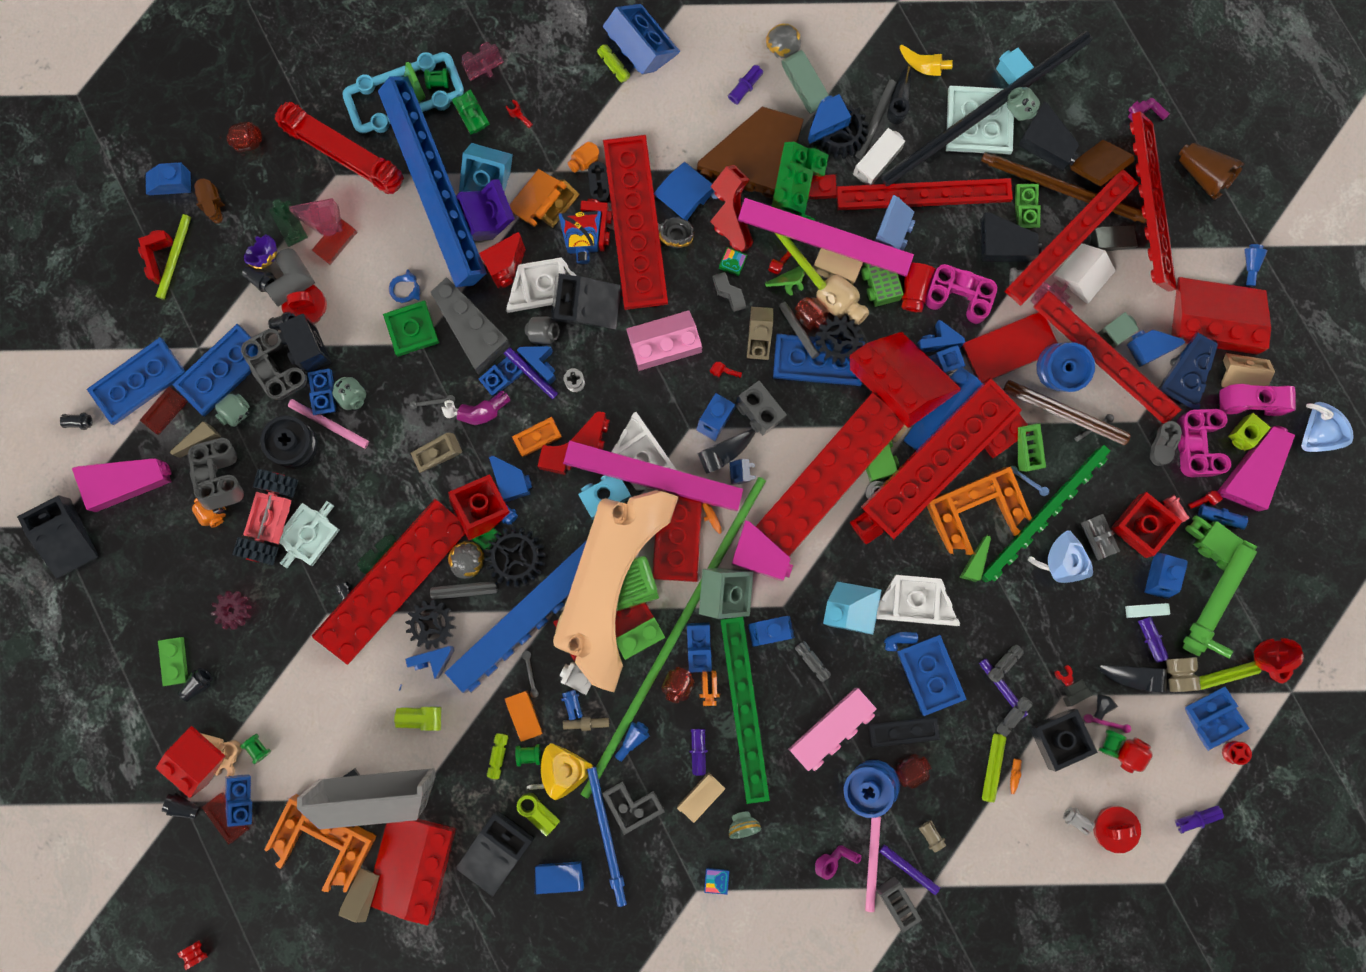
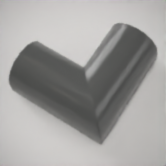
M291 248L281 250L275 258L284 275L264 287L278 307L287 302V295L304 291L315 284L296 251Z
M623 781L602 793L624 835L665 812L655 791L633 802Z

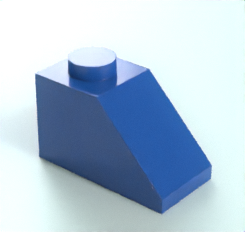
M840 94L834 97L827 96L819 104L809 132V143L849 126L851 115Z
M182 163L158 164L146 173L147 195L191 193V172Z
M1142 330L1131 336L1133 340L1127 344V347L1138 366L1141 367L1185 344L1184 339L1156 330H1151L1147 333Z
M495 456L489 457L504 502L530 495L529 488H532V483L529 475H524L522 470Z

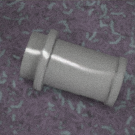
M1069 807L1063 815L1066 824H1072L1085 835H1089V832H1092L1095 827V823L1080 814L1077 808Z

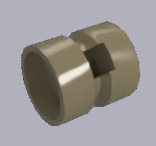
M1197 657L1166 660L1168 673L1172 674V677L1168 679L1170 692L1201 690L1200 677L1194 674L1198 670Z

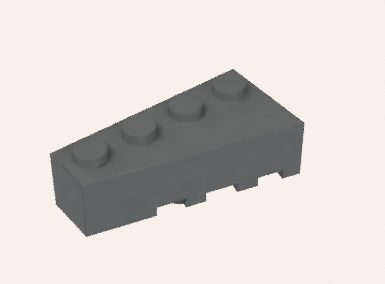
M447 277L431 291L433 298L478 375H480L511 346L508 339Z

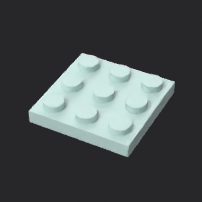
M949 86L947 129L1003 89ZM1007 102L947 144L946 151L1011 155L1013 152L1014 116L1008 110Z

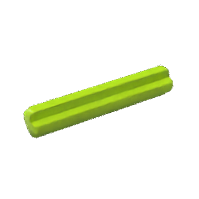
M1253 661L1200 676L1201 690L1261 673L1262 670Z
M994 734L992 738L982 800L994 803L996 800L1006 744V737L1001 734Z

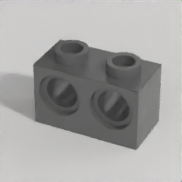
M757 381L741 393L735 401L739 412L742 415L746 414L751 421V427L757 433L760 432L762 436L781 423L787 416L760 381ZM754 397L758 404L751 405L747 398ZM761 415H769L771 422H764Z

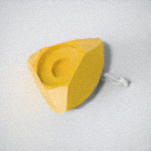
M549 744L545 748L541 761L543 784L529 785L527 789L545 788L547 794L552 799L558 800L581 785L588 778L587 769L593 767V765L558 745Z

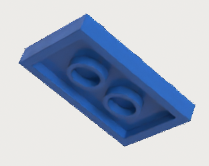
M941 635L897 651L922 716L966 700Z

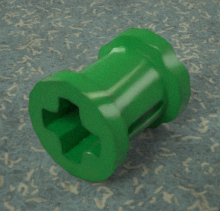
M443 68L442 71H429V69H425L424 77L427 89L437 86L449 88L447 68Z
M1106 729V738L1098 751L1118 759L1119 755L1117 753L1122 741H1125L1126 737Z
M258 734L253 735L240 746L253 759L252 763L254 765L271 753V750L266 749L260 742Z
M536 744L535 747L525 748L516 746L517 767L528 763L541 764L540 744Z

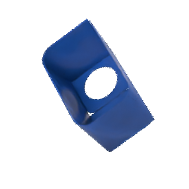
M582 861L539 864L535 866V894L584 890Z

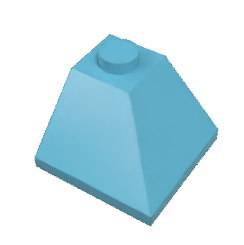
M837 582L827 601L823 624L873 635L882 590Z

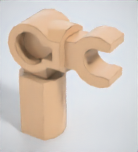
M200 733L226 755L215 775H220L222 769L225 768L228 772L227 776H234L235 768L233 763H236L237 756L242 751L240 748L241 744L236 740L224 742L221 738Z

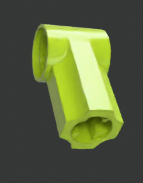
M442 707L396 708L395 728H420V730L440 731Z
M533 793L523 794L517 802L518 812L525 816L545 836L551 833L560 822ZM525 799L532 800L534 808L532 810H525L522 807V801Z

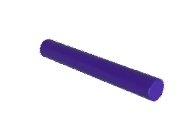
M510 347L503 353L551 399L555 398L558 392Z
M987 658L979 662L988 675L993 666ZM1003 679L996 683L993 682L1012 707L1018 705L1017 702L1019 700ZM1025 711V715L1023 716V718L1026 717L1029 713Z
M885 844L881 846L879 852L934 895L939 892L940 887Z

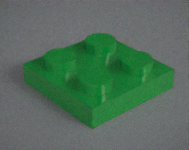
M425 300L383 314L397 357L439 343Z

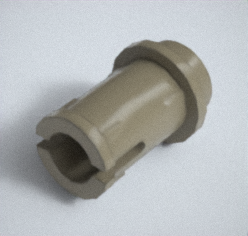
M931 820L919 827V830L930 845L929 849L937 852L946 846L945 838H941Z

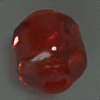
M246 121L230 126L227 141L233 149L242 153L257 149L262 141V134L257 126L252 122Z
M805 297L798 303L795 308L796 318L808 330L819 328L821 324L825 325L828 309L816 297Z
M676 667L675 670L667 672L661 689L666 694L665 698L667 700L678 703L679 700L685 701L689 698L695 681L692 678L691 672Z
M912 754L897 764L898 770L895 772L904 787L908 786L914 789L930 779L929 770L932 768L925 757L920 758L917 754Z

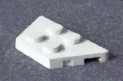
M562 257L518 265L507 304V313L552 305L556 275L561 273L576 276V274L570 271Z
M637 412L633 413L612 453L676 470ZM631 483L636 491L653 489Z
M895 575L879 602L876 619L960 626V622L953 611L950 598L945 592L942 579Z

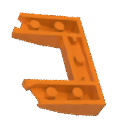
M1003 467L950 492L942 493L927 505L931 518L948 553L953 554V549H966L967 555L974 554L958 513L993 498L996 499L1013 536L1021 532L1017 526L1024 517L1027 520L1032 519L1011 467Z
M293 795L289 798L264 850L266 852L271 848L275 850L281 858L275 865L281 869L302 831L340 850L322 891L329 892L331 885H344L343 892H347L361 868L376 835L359 826L354 828L350 826L318 829L297 809V797L300 795Z

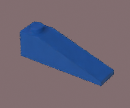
M961 366L950 376L961 388V391L915 423L905 437L904 442L916 451L982 385V382L976 376Z

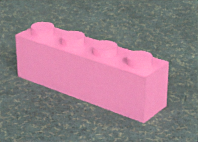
M854 688L788 749L807 771L811 769L815 771L824 763L822 759L828 753L833 755L841 748L839 743L845 738L849 740L858 732L856 728L862 722L867 724L874 718L873 712L876 710V707L859 688Z

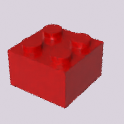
M1145 492L1133 500L1110 529L1143 557L1148 558L1156 555L1183 521L1148 492Z

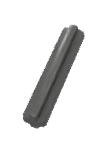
M495 581L430 588L431 599L436 600L497 593L498 588Z

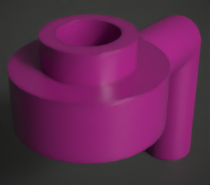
M1149 98L1141 103L1136 101L1128 110L1130 112L1128 118L1133 122V113L1141 111L1145 114L1150 108L1162 120H1165L1170 113L1154 98Z
M840 845L831 855L824 854L817 859L815 872L823 879L829 880L835 875L838 868V860L842 856L858 864L861 861V855Z

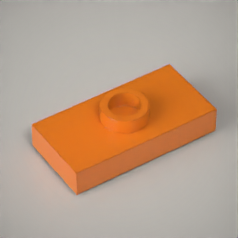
M550 417L512 436L521 456L524 457L542 448L543 445H548L562 438L553 418Z

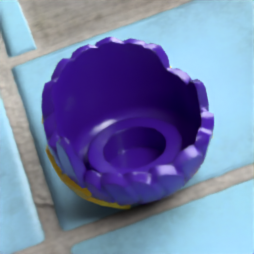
M263 235L262 238L256 236L255 240L257 242H255L254 246L248 247L244 255V261L256 269L267 268L276 258V243L268 235Z

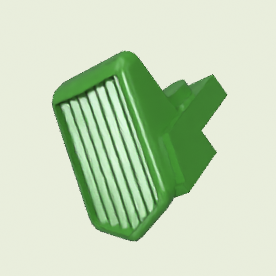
M646 556L637 557L633 560L623 581L616 611L659 599L657 587Z

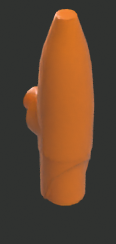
M703 503L702 507L706 513V517H703L704 521L709 520L715 531L721 534V525L710 504Z
M1018 758L1013 759L1010 777L1011 794H1015L1021 777L1022 760Z

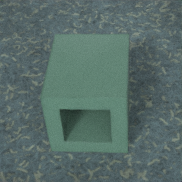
M1124 312L1099 331L1098 334L1115 348L1138 331L1139 328L1135 319Z

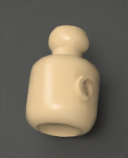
M840 275L830 276L825 281L826 287L823 290L818 289L816 294L818 302L834 317L837 316L839 319L848 315L850 321L854 320V324L859 325L869 315L868 308L858 303L860 294L857 288Z

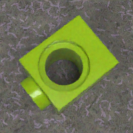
M1252 413L1245 416L1228 437L1232 440L1234 446L1246 451L1254 448L1271 427ZM1245 429L1250 432V438L1245 435Z

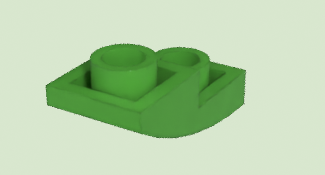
M1039 184L1015 185L1016 223L1023 228H1040L1041 205H1038Z

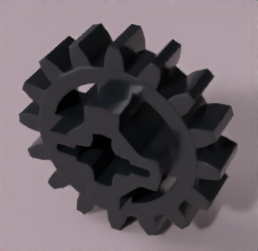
M837 316L834 317L833 322L826 319V326L821 324L818 328L821 332H816L815 335L816 338L820 339L815 342V346L821 347L818 351L819 354H825V361L831 358L832 364L840 360L841 365H844L846 358L850 362V355L857 351V348L863 346V343L859 341L863 339L864 335L858 334L861 327L857 326L854 328L853 324L855 321L846 322V316L843 317L842 321H839ZM838 327L834 332H827L831 328ZM837 337H841V344L837 343ZM826 344H829L832 351L827 348ZM851 348L847 353L840 354L842 350Z
M431 600L430 605H428L427 601H422V607L415 605L416 612L408 613L412 619L405 621L406 624L411 626V628L406 630V633L413 634L410 640H418V647L423 646L425 643L426 649H430L432 644L435 649L440 648L439 642L446 645L448 643L446 637L454 636L450 629H456L455 625H451V621L456 618L448 615L452 611L450 608L443 609L444 603L441 602L436 606V600ZM434 609L430 615H421L424 611ZM442 615H443V617H444V619H445V627L442 626V622H441ZM423 620H425V621H433V624L435 625V627H437V628H439V629H431V628H430V629L428 630L429 626H428L427 623L424 622ZM417 623H419L421 629L420 633L417 631ZM433 634L441 635L437 639L428 640Z

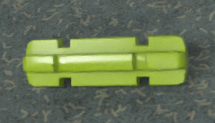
M603 44L597 50L601 58L604 57V62L613 74L616 73V77L620 82H626L630 78V73L627 69H623V64L614 53L612 54V50L608 45Z
M497 733L495 735V746L492 748L489 763L491 767L488 768L487 777L490 779L500 778V767L503 764L506 749L504 745H507L508 736L505 734Z

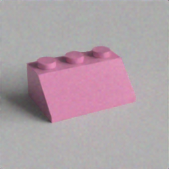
M690 311L626 329L638 371L702 353V344Z

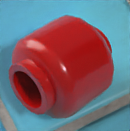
M1136 737L1133 740H1125L1118 752V760L1121 762L1120 767L1132 774L1134 771L1143 772L1153 757L1150 750L1151 746Z

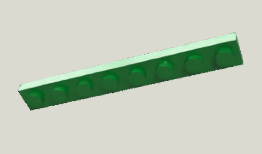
M1105 445L1097 448L1027 523L1021 532L989 564L982 574L981 579L984 582L991 580L995 582L1003 574L1001 569L1006 564L1011 565L1017 559L1018 555L1016 553L1020 548L1025 549L1034 540L1031 538L1036 531L1040 533L1048 525L1046 520L1051 515L1055 517L1063 509L1061 504L1066 499L1071 500L1078 493L1076 488L1081 483L1085 484L1092 478L1093 474L1091 472L1094 468L1097 467L1099 469L1108 460L1106 456L1110 452Z
M743 617L723 619L720 622L746 803L770 801Z

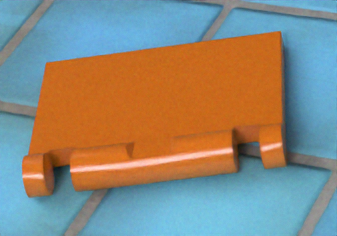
M538 169L509 206L514 215L535 227L537 222L533 218L536 216L541 219L561 195L557 188L560 187L565 190L567 185Z

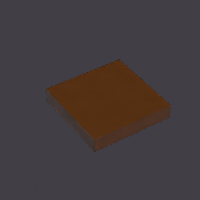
M1103 139L1077 158L1073 165H1070V168L1077 174L1102 186L1135 160L1133 154Z

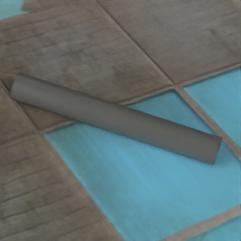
M787 302L781 303L779 308L811 358L818 357L819 352Z

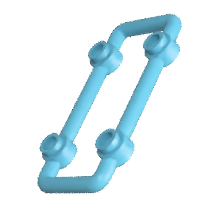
M424 52L418 56L416 62L411 63L414 72L420 69L424 72L425 69L432 71L437 63L444 61L455 91L450 93L436 91L432 95L431 100L419 104L422 112L432 108L441 111L445 110L450 106L451 99L462 96L464 93V87L453 58L446 52L435 55ZM405 66L372 78L369 75H361L357 78L355 84L343 90V99L356 131L367 133L375 130L376 132L383 133L388 130L391 123L388 116L383 113H376L371 117L370 122L362 124L351 95L357 92L371 94L375 86L385 83L389 76H404Z

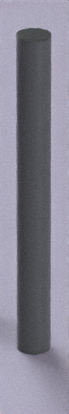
M894 80L888 81L867 128L869 131L868 136H865L867 141L865 144H861V150L856 152L855 156L858 159H862L865 156L897 85V82Z

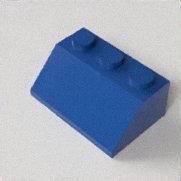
M642 4L616 7L603 25V28L608 32V36L621 48V52L634 64V68L641 74L657 71L680 53V50Z

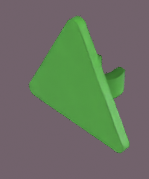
M798 266L766 282L765 286L785 285L786 292L789 295H793L791 290L793 285H797L799 290H803L801 281L806 272L801 266Z

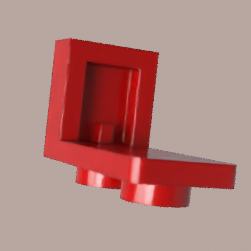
M597 199L581 201V212L601 211L599 250L604 251L605 245H609L610 232H607V224L612 222V211H609L608 203H602Z
M164 230L152 231L149 235L138 238L140 243L138 251L146 264V267H144L145 275L157 285L160 284L161 277L153 252L173 245L172 237Z

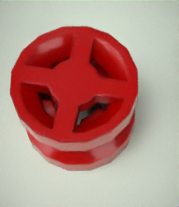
M1229 741L1222 748V756L1231 764L1244 765L1250 761L1252 751L1244 742Z
M200 941L177 953L179 958H182L185 962V970L208 957L206 953L202 952Z

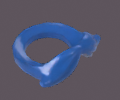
M409 269L406 270V274L393 278L389 284V294L396 302L407 303L413 299L420 300V286L417 283L416 276ZM414 282L415 287L407 297L399 298L394 294V287L397 283Z

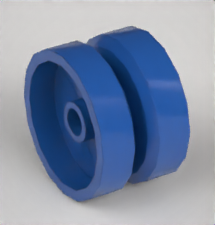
M1054 343L1042 351L1036 364L1040 382L1048 389L1054 391H1079L1089 384L1095 372V360L1092 353L1085 346L1078 343Z
M867 760L860 763L847 777L844 785V798L848 806L856 814L865 818H877L884 815L897 800L900 792V780L895 770L880 760Z

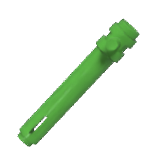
M1245 540L1242 544L1238 545L1197 622L1193 623L1189 629L1191 633L1184 638L1183 649L1200 656L1202 652L1209 648L1227 658L1231 657L1233 650L1212 640L1215 634L1213 631L1257 553L1255 551L1256 545Z

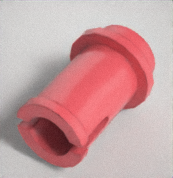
M1175 494L1162 501L1164 503L1163 506L1184 522L1190 518L1180 504V498L1176 497Z

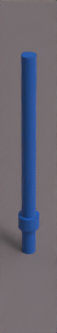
M591 767L587 769L610 870L611 878L609 881L611 889H614L617 906L621 907L627 905L623 886H625L624 879L620 875L597 770L596 767Z

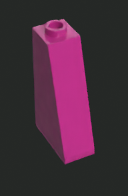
M1271 427L1257 445L1246 453L1220 487L1218 493L1226 499L1258 512L1267 510L1295 435L1289 433L1288 429L1284 427Z
M156 458L72 468L86 510L98 512L172 482L169 476L171 475L169 465Z

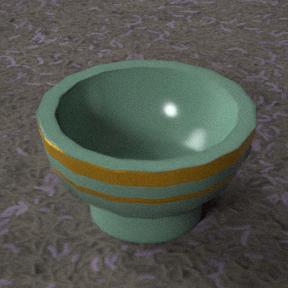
M740 812L732 816L733 822L729 827V837L731 839L745 838L758 833L762 828L759 822L750 816V812Z

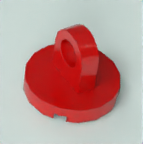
M312 285L304 291L287 295V302L281 305L283 313L290 312L295 316L304 313L316 324L321 320L323 313L325 314L327 301L323 292L315 285Z
M1281 638V641L1268 639L1260 643L1254 650L1256 666L1263 671L1269 672L1270 678L1279 683L1287 682L1291 678L1293 670L1298 668L1304 659L1301 645L1287 638Z
M1109 806L1100 811L1094 821L1095 827L1093 829L1097 843L1113 853H1126L1132 850L1139 843L1141 837V824L1137 816L1132 811L1121 806Z

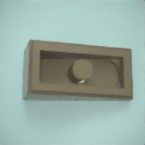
M201 422L170 453L181 458L188 454L192 446L218 439L221 435L210 424Z
M445 433L411 452V455L419 473H422L461 454L462 449L454 433Z
M360 868L340 908L339 916L356 923L366 922L380 875Z

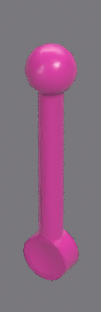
M1085 714L1083 717L1086 723L1094 722L1120 729L1124 733L1131 732V726L1128 724L1119 725L1105 720L1101 721L1093 718L1091 714Z

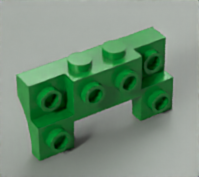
M784 142L772 207L816 221V219L805 215L812 176L813 174L825 176L829 155L816 148H807L796 142Z

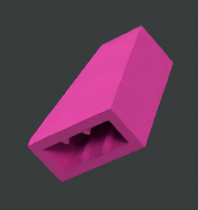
M745 520L731 565L748 571H754V573L779 581H784L785 577L789 578L793 567L792 564H789L791 558L751 522Z

